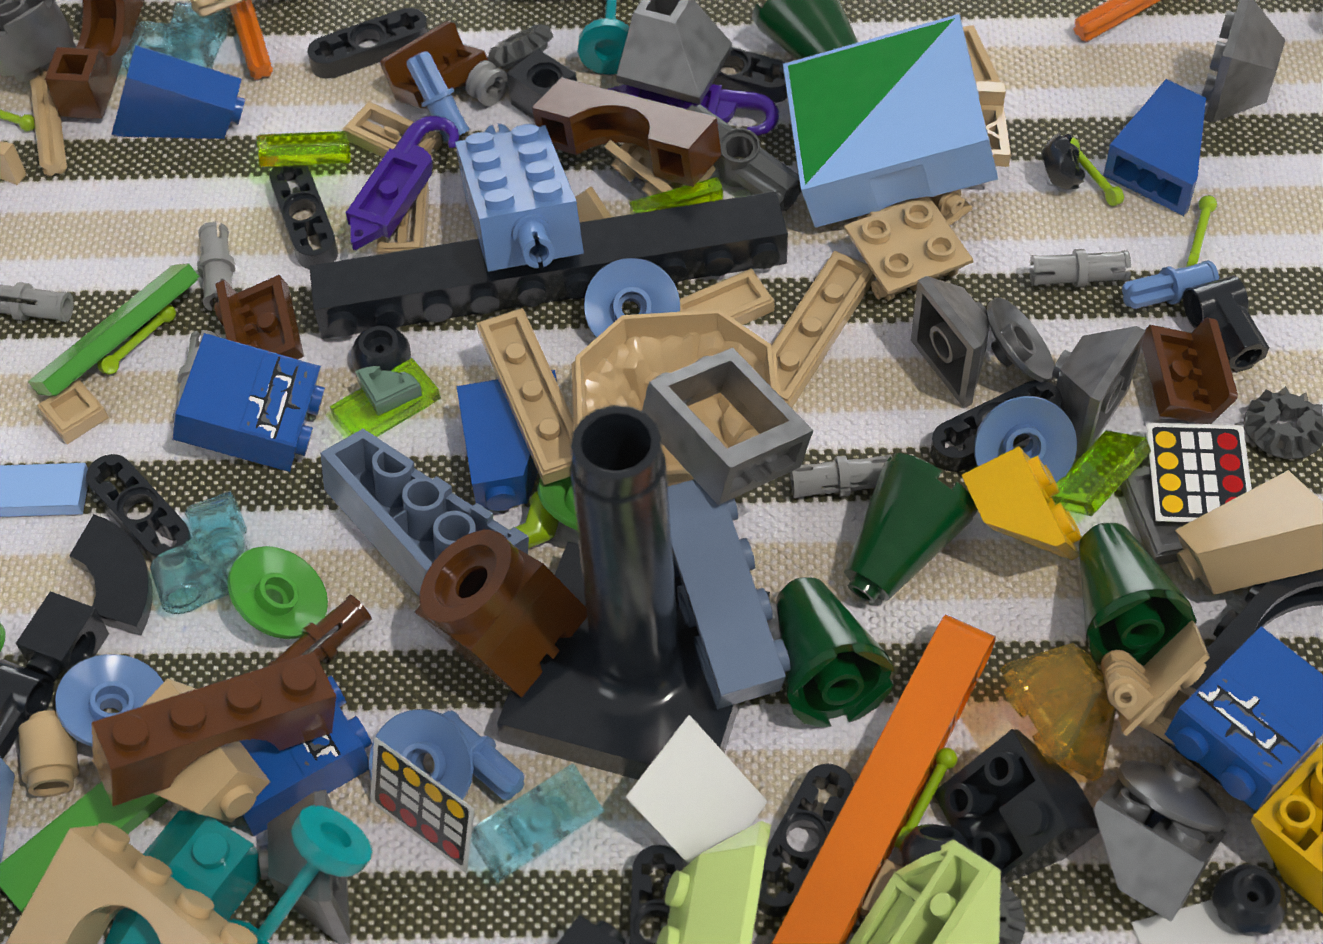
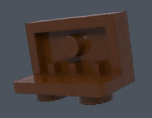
M446 21L380 61V65L396 100L419 109H427V106L422 107L421 105L425 100L407 67V61L422 52L430 53L448 89L466 86V80L472 69L480 62L489 60L484 50L463 44L455 24Z
M280 274L239 293H236L225 279L215 283L219 301L214 304V308L225 330L226 338L224 339L297 360L304 357L289 287Z
M1205 318L1192 333L1155 325H1149L1145 329L1141 346L1159 416L1199 424H1212L1238 398L1236 384L1218 321L1212 318Z

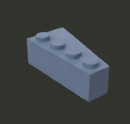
M365 429L359 430L320 452L324 490L418 596H420L423 579L436 558L453 542L472 532L484 529L497 531L503 534L516 548L528 554V535L515 527L509 530L493 520V513L477 502L473 506L452 493L451 485L437 476L432 479L414 468V461Z
M695 479L668 486L674 579L680 578L682 585L677 587L679 608L685 624L689 628L696 626L700 635L694 637V647L716 708L720 709L780 691L786 678L785 672L790 671L789 657L781 639L773 640L767 623L768 620L773 618L771 604L765 589H756L750 570L755 569L754 555L748 539H739L733 523V521L738 520L735 499L733 498L718 505Z

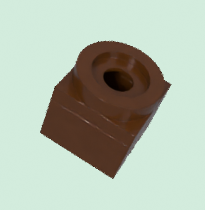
M485 529L461 537L436 558L423 579L419 596L420 606L415 610V613L466 660L520 697L526 693L543 672L539 663L543 657L548 655L553 659L560 651L554 645L559 638H571L587 618L586 606L542 562L516 548L503 534Z

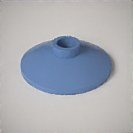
M638 258L620 259L603 267L591 280L584 299L585 318L596 338L619 317L625 315L622 311V305L627 301H633L639 306V314L680 312L679 294L670 276L656 264Z
M1033 396L1012 398L993 408L981 422L975 436L974 456L977 466L1014 449V439L1020 434H1027L1030 436V441L1022 450L1030 459L1038 455L1043 465H1047L1056 484H1058L1071 469L1077 451L1076 432L1066 413L1056 404Z
M118 654L94 656L79 662L63 676L56 691V713L61 725L72 737L93 747L91 722L141 707L164 682L153 668L133 657ZM106 708H114L117 709L119 712L107 713L102 710Z
M415 709L392 717L381 727L376 735L379 740L463 800L473 777V756L467 738L455 722L436 711ZM374 741L372 743L369 755V773L371 781ZM427 753L431 754L434 760L435 768L432 773L428 772L423 764Z

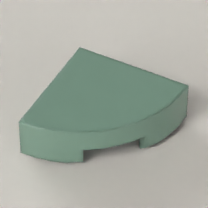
M371 366L355 371L359 385L378 416L422 396L421 386L418 381L404 371L398 373L381 370L380 366Z

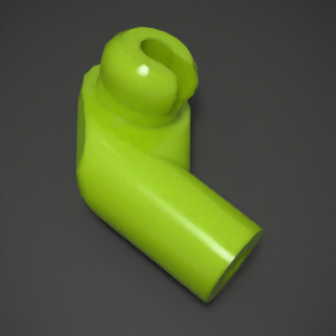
M538 491L530 498L529 503L531 505L525 523L515 527L529 536L528 549L550 541L555 536L559 521L542 505Z

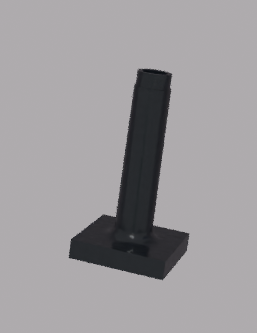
M611 405L596 409L582 418L573 431L570 469L579 544L567 542L555 576L586 606L587 618L571 638H559L554 645L560 651L553 659L548 655L543 657L539 662L543 672L522 697L509 690L497 721V727L501 743L639 780L688 715L696 721L725 753L740 703L720 709L716 708L694 647V637L700 635L697 626L689 628L685 624L679 608L677 587L682 585L680 578L674 579L666 458L662 450V440L657 424L645 412L631 406ZM766 591L770 601V592Z

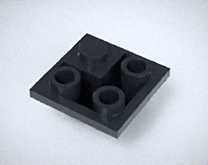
M1011 729L938 787L934 794L950 826L961 833L973 853L1001 870V880H1004L1006 884L1065 859L1100 833L1094 810L1077 780L1018 729Z

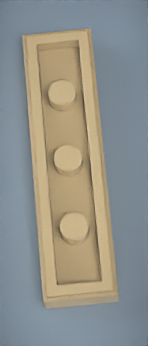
M836 251L832 253L772 343V349L776 351L781 398L791 408L870 288L871 282L876 278L868 264Z
M521 308L476 323L480 339L543 484L546 485L570 477L572 461L571 442L574 431L573 417L524 309Z

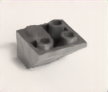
M641 0L633 12L617 72V82L683 101L701 104L730 55L732 42L695 0Z
M1239 0L1236 12L1226 11L1219 38L1227 39V42L1217 41L1210 64V70L1217 71L1218 73L1217 76L1208 74L1202 96L1206 98V102H1209L1204 121L1214 123L1264 104L1268 100L1285 38L1254 0Z
M1118 779L1098 800L1093 809L1118 889L1167 920L1172 921L1203 873L1226 832L1223 830L1217 832L1202 831L1176 822L1143 803Z

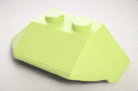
M760 821L699 854L684 869L673 873L665 893V904L671 906L668 923L661 930L656 944L752 943L771 824Z
M951 840L942 845L940 851L925 855L893 874L849 944H999L1001 870L960 843Z

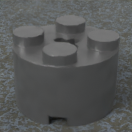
M0 0L1 76H15L18 82L29 81L41 73L40 67L52 61L56 47H76L73 41L74 34L56 0Z

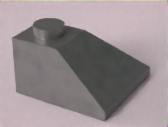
M925 276L918 279L911 342L961 406L966 408L973 403L986 352L990 330L987 309L980 302H975L963 287Z
M1134 326L1083 335L1072 352L1064 350L1058 358L1052 372V377L1058 379L1056 387L1059 389L1062 397L1061 409L1071 420L1076 432V456L1082 459L1086 458L1129 391L1146 330Z
M326 790L311 793L267 823L268 844L260 845L259 847L260 872L263 880H271L280 899L308 862L302 857L293 843L291 829L295 819L302 809L310 805L324 806L334 810ZM320 870L293 906V909L338 944L351 943L348 878L336 877Z

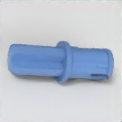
M422 52L407 61V67L425 102L421 103L422 107L427 106L432 116L444 117L453 122L459 130V135L469 131L470 128L467 126L451 94L454 90L453 88H447L430 53ZM440 131L444 142H447L449 140L448 134Z
M1210 260L1174 269L1171 266L1164 267L1160 270L1159 274L1126 282L1122 286L1123 301L1126 306H1131L1134 309L1165 301L1169 304H1177L1181 301L1186 288L1218 280V270Z
M451 710L443 713V715L456 723L468 740L473 756V774L501 799L510 800L516 793H519L525 785L523 781L524 773L495 749V740L489 736H480L455 711Z

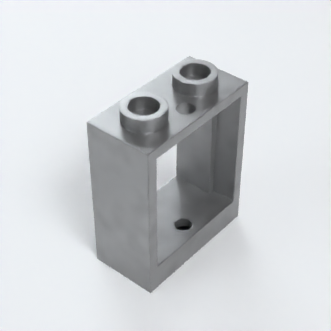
M734 348L713 356H704L694 364L672 373L658 375L652 381H649L642 412H645L657 424L664 447L718 505L800 468L814 431ZM721 393L760 434L726 448L688 406Z

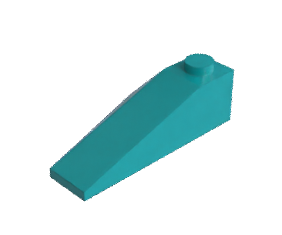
M179 810L143 853L144 856L154 857L165 863L172 871L171 877L186 889H192L207 896L214 904L213 910L225 920L232 916L262 878L259 854L253 843L216 819L194 812ZM125 907L117 913L104 944H161L152 925L141 914Z

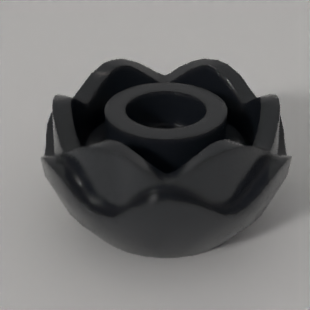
M1058 133L1047 142L1042 150L1048 177L1054 186L1068 190L1077 189L1079 184L1084 182L1083 179L1085 178V172L1079 167L1078 163L1079 149L1070 143L1072 139L1071 134L1061 136Z
M380 325L364 330L358 335L351 349L354 369L357 371L366 367L380 366L381 370L403 372L411 360L408 339L400 331L390 326Z
M924 824L915 827L905 836L900 845L899 852H901L903 860L902 866L905 867L925 855L940 851L941 846L951 840H955L969 850L970 847L958 830L945 825Z
M1243 864L1227 869L1220 875L1212 892V902L1217 908L1218 916L1222 922L1227 924L1233 931L1247 936L1269 935L1281 925L1287 913V897L1282 884L1271 872L1259 866ZM1247 895H1252L1256 902L1248 900Z

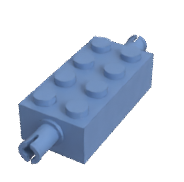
M498 124L499 132H495L494 126L490 125L485 132L469 135L466 140L455 142L465 198L488 272L526 264L539 268L538 262H542L543 267H545L553 259L584 254L577 201L546 126L538 127L533 124H523L514 127L510 132L507 126Z

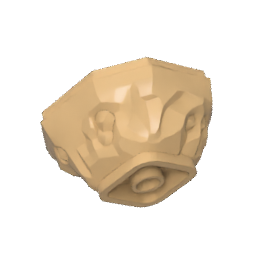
M720 309L622 315L575 357V361L571 363L574 430L582 418L599 408L619 405L631 406L642 411L649 381H652L662 373H672L694 364L704 356H713L730 348H734L781 396L776 351L772 349L770 343ZM721 393L688 406L726 448L760 434ZM662 444V450L666 458L668 486L693 480L694 478Z

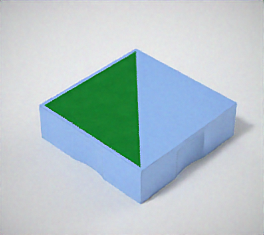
M959 14L783 64L800 187L815 228L866 215L870 212L880 211L905 200L933 197L998 179L979 101L972 62Z

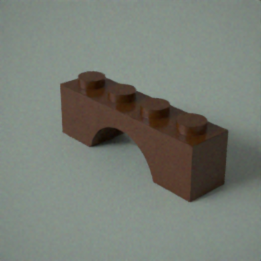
M82 0L83 21L77 46L75 48L56 47L45 76V82L60 117L103 119L144 0Z
M561 77L532 107L535 125L538 127L546 126L555 149L577 155L589 148L607 144L609 140L614 143L634 144L650 153L653 175L655 177L691 187L697 184L722 155L717 117Z
M312 652L91 722L93 760L112 807L170 788L175 778L186 766L205 753L220 746L241 740L257 739L272 743L280 751L332 733L336 694L316 653Z

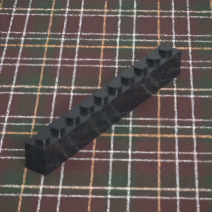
M774 191L579 222L584 254L553 259L545 267H543L542 262H538L539 268L526 264L488 272L478 239L309 266L313 308L322 339L348 337L352 334L362 333L370 327L380 325L396 329L401 326L431 321L441 322L450 318L489 314L505 309L524 306L533 307L542 303L585 298L587 288L598 271L614 261L625 258H638L656 264L670 276L674 284L696 278L723 276L728 273L746 271L751 268L767 269L787 264L788 232L777 193Z

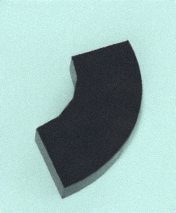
M93 514L69 556L74 565L90 573L93 577L96 596L92 607L97 609L104 624L142 635L150 616L153 601L152 579L146 561L137 544L122 528L103 517Z

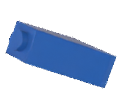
M135 45L111 134L119 137L225 139L230 122L239 124L244 108L245 99L238 97L241 78Z
M1165 79L1110 144L1103 176L1185 216L1189 210L1198 179L1206 98Z
M551 370L557 382L555 370ZM499 380L456 386L475 502L493 511H504L516 505L527 504L538 470Z

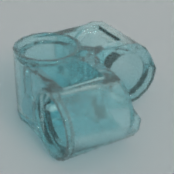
M178 2L174 8L170 24L150 21L137 24L122 58L124 68L128 71L135 45L213 69L218 51L228 31L226 9L206 17H199L193 11L191 2Z
M231 490L188 506L185 515L192 528L193 539L186 541V544L165 551L152 561L150 570L162 609L171 614L188 613L206 603L229 595L227 580L230 568L242 553L251 549L246 535L248 531L243 516Z

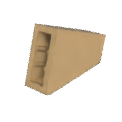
M1289 470L1175 530L1183 548L1182 551L1177 553V558L1183 570L1191 581L1200 578L1213 594L1323 569V501Z
M167 678L142 706L195 690L196 688ZM237 741L215 748L200 756L178 774L170 788L155 792L154 794L198 814L232 823L237 817L251 809L257 795L270 783V780L241 742Z

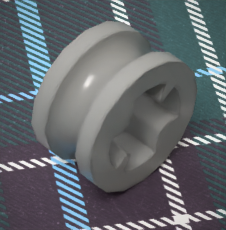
M483 61L477 64L466 80V92L471 97L478 98V101L485 106H492L500 101L508 88L507 73L502 69L496 68L490 61Z

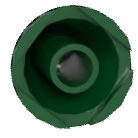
M767 0L762 8L758 3L753 8L752 20L757 28L797 60L858 43L840 0Z
M895 453L892 458L890 456L882 467L844 571L846 577L850 580L848 588L855 595L869 603H875L877 599L883 601L890 600L972 522L978 509L970 493L958 482L950 489L938 480L942 470L918 457L904 453Z
M1100 523L1093 526L1082 536L1079 542V558L1087 645L1095 661L1100 664L1108 652L1123 650L1144 666L1190 621L1197 622L1191 603L1124 525L1119 523Z
M813 577L797 578L790 581L779 592L776 599L780 639L785 645L790 662V671L785 672L787 700L793 714L804 724L817 727H831L829 719L846 715L848 722L864 717L876 709L892 690L893 683L890 676L891 672H894V667L889 656L824 582Z

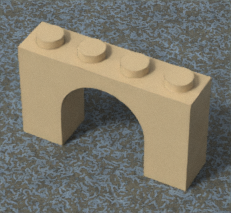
M100 823L98 826L69 829L6 944H98L111 920L125 907L138 912L152 925L161 944H257L258 939L247 928L235 923H229L213 910L214 904L207 896L198 891L186 889L172 878V871L165 863L154 857L144 856L129 844L130 837L126 832L114 825Z

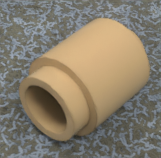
M56 711L36 712L18 728L21 779L24 783L28 784V792L34 796L51 797L62 795L74 788V778L79 774L77 741L61 725Z

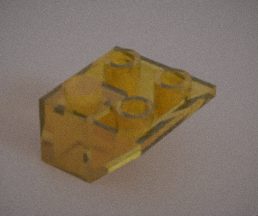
M1070 643L1008 662L1002 666L1000 671L1010 685L1004 689V694L1011 706L1022 718L1028 715L1038 733L1033 735L1032 738L1044 758L1052 765L1058 762L1069 774L1076 772L1093 782L1103 776L1117 709L1108 700L1103 674L1092 657L1074 643Z

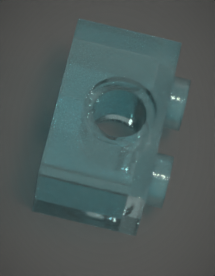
M572 763L477 824L472 830L471 842L496 882L500 883L591 823L604 812V809L574 763Z

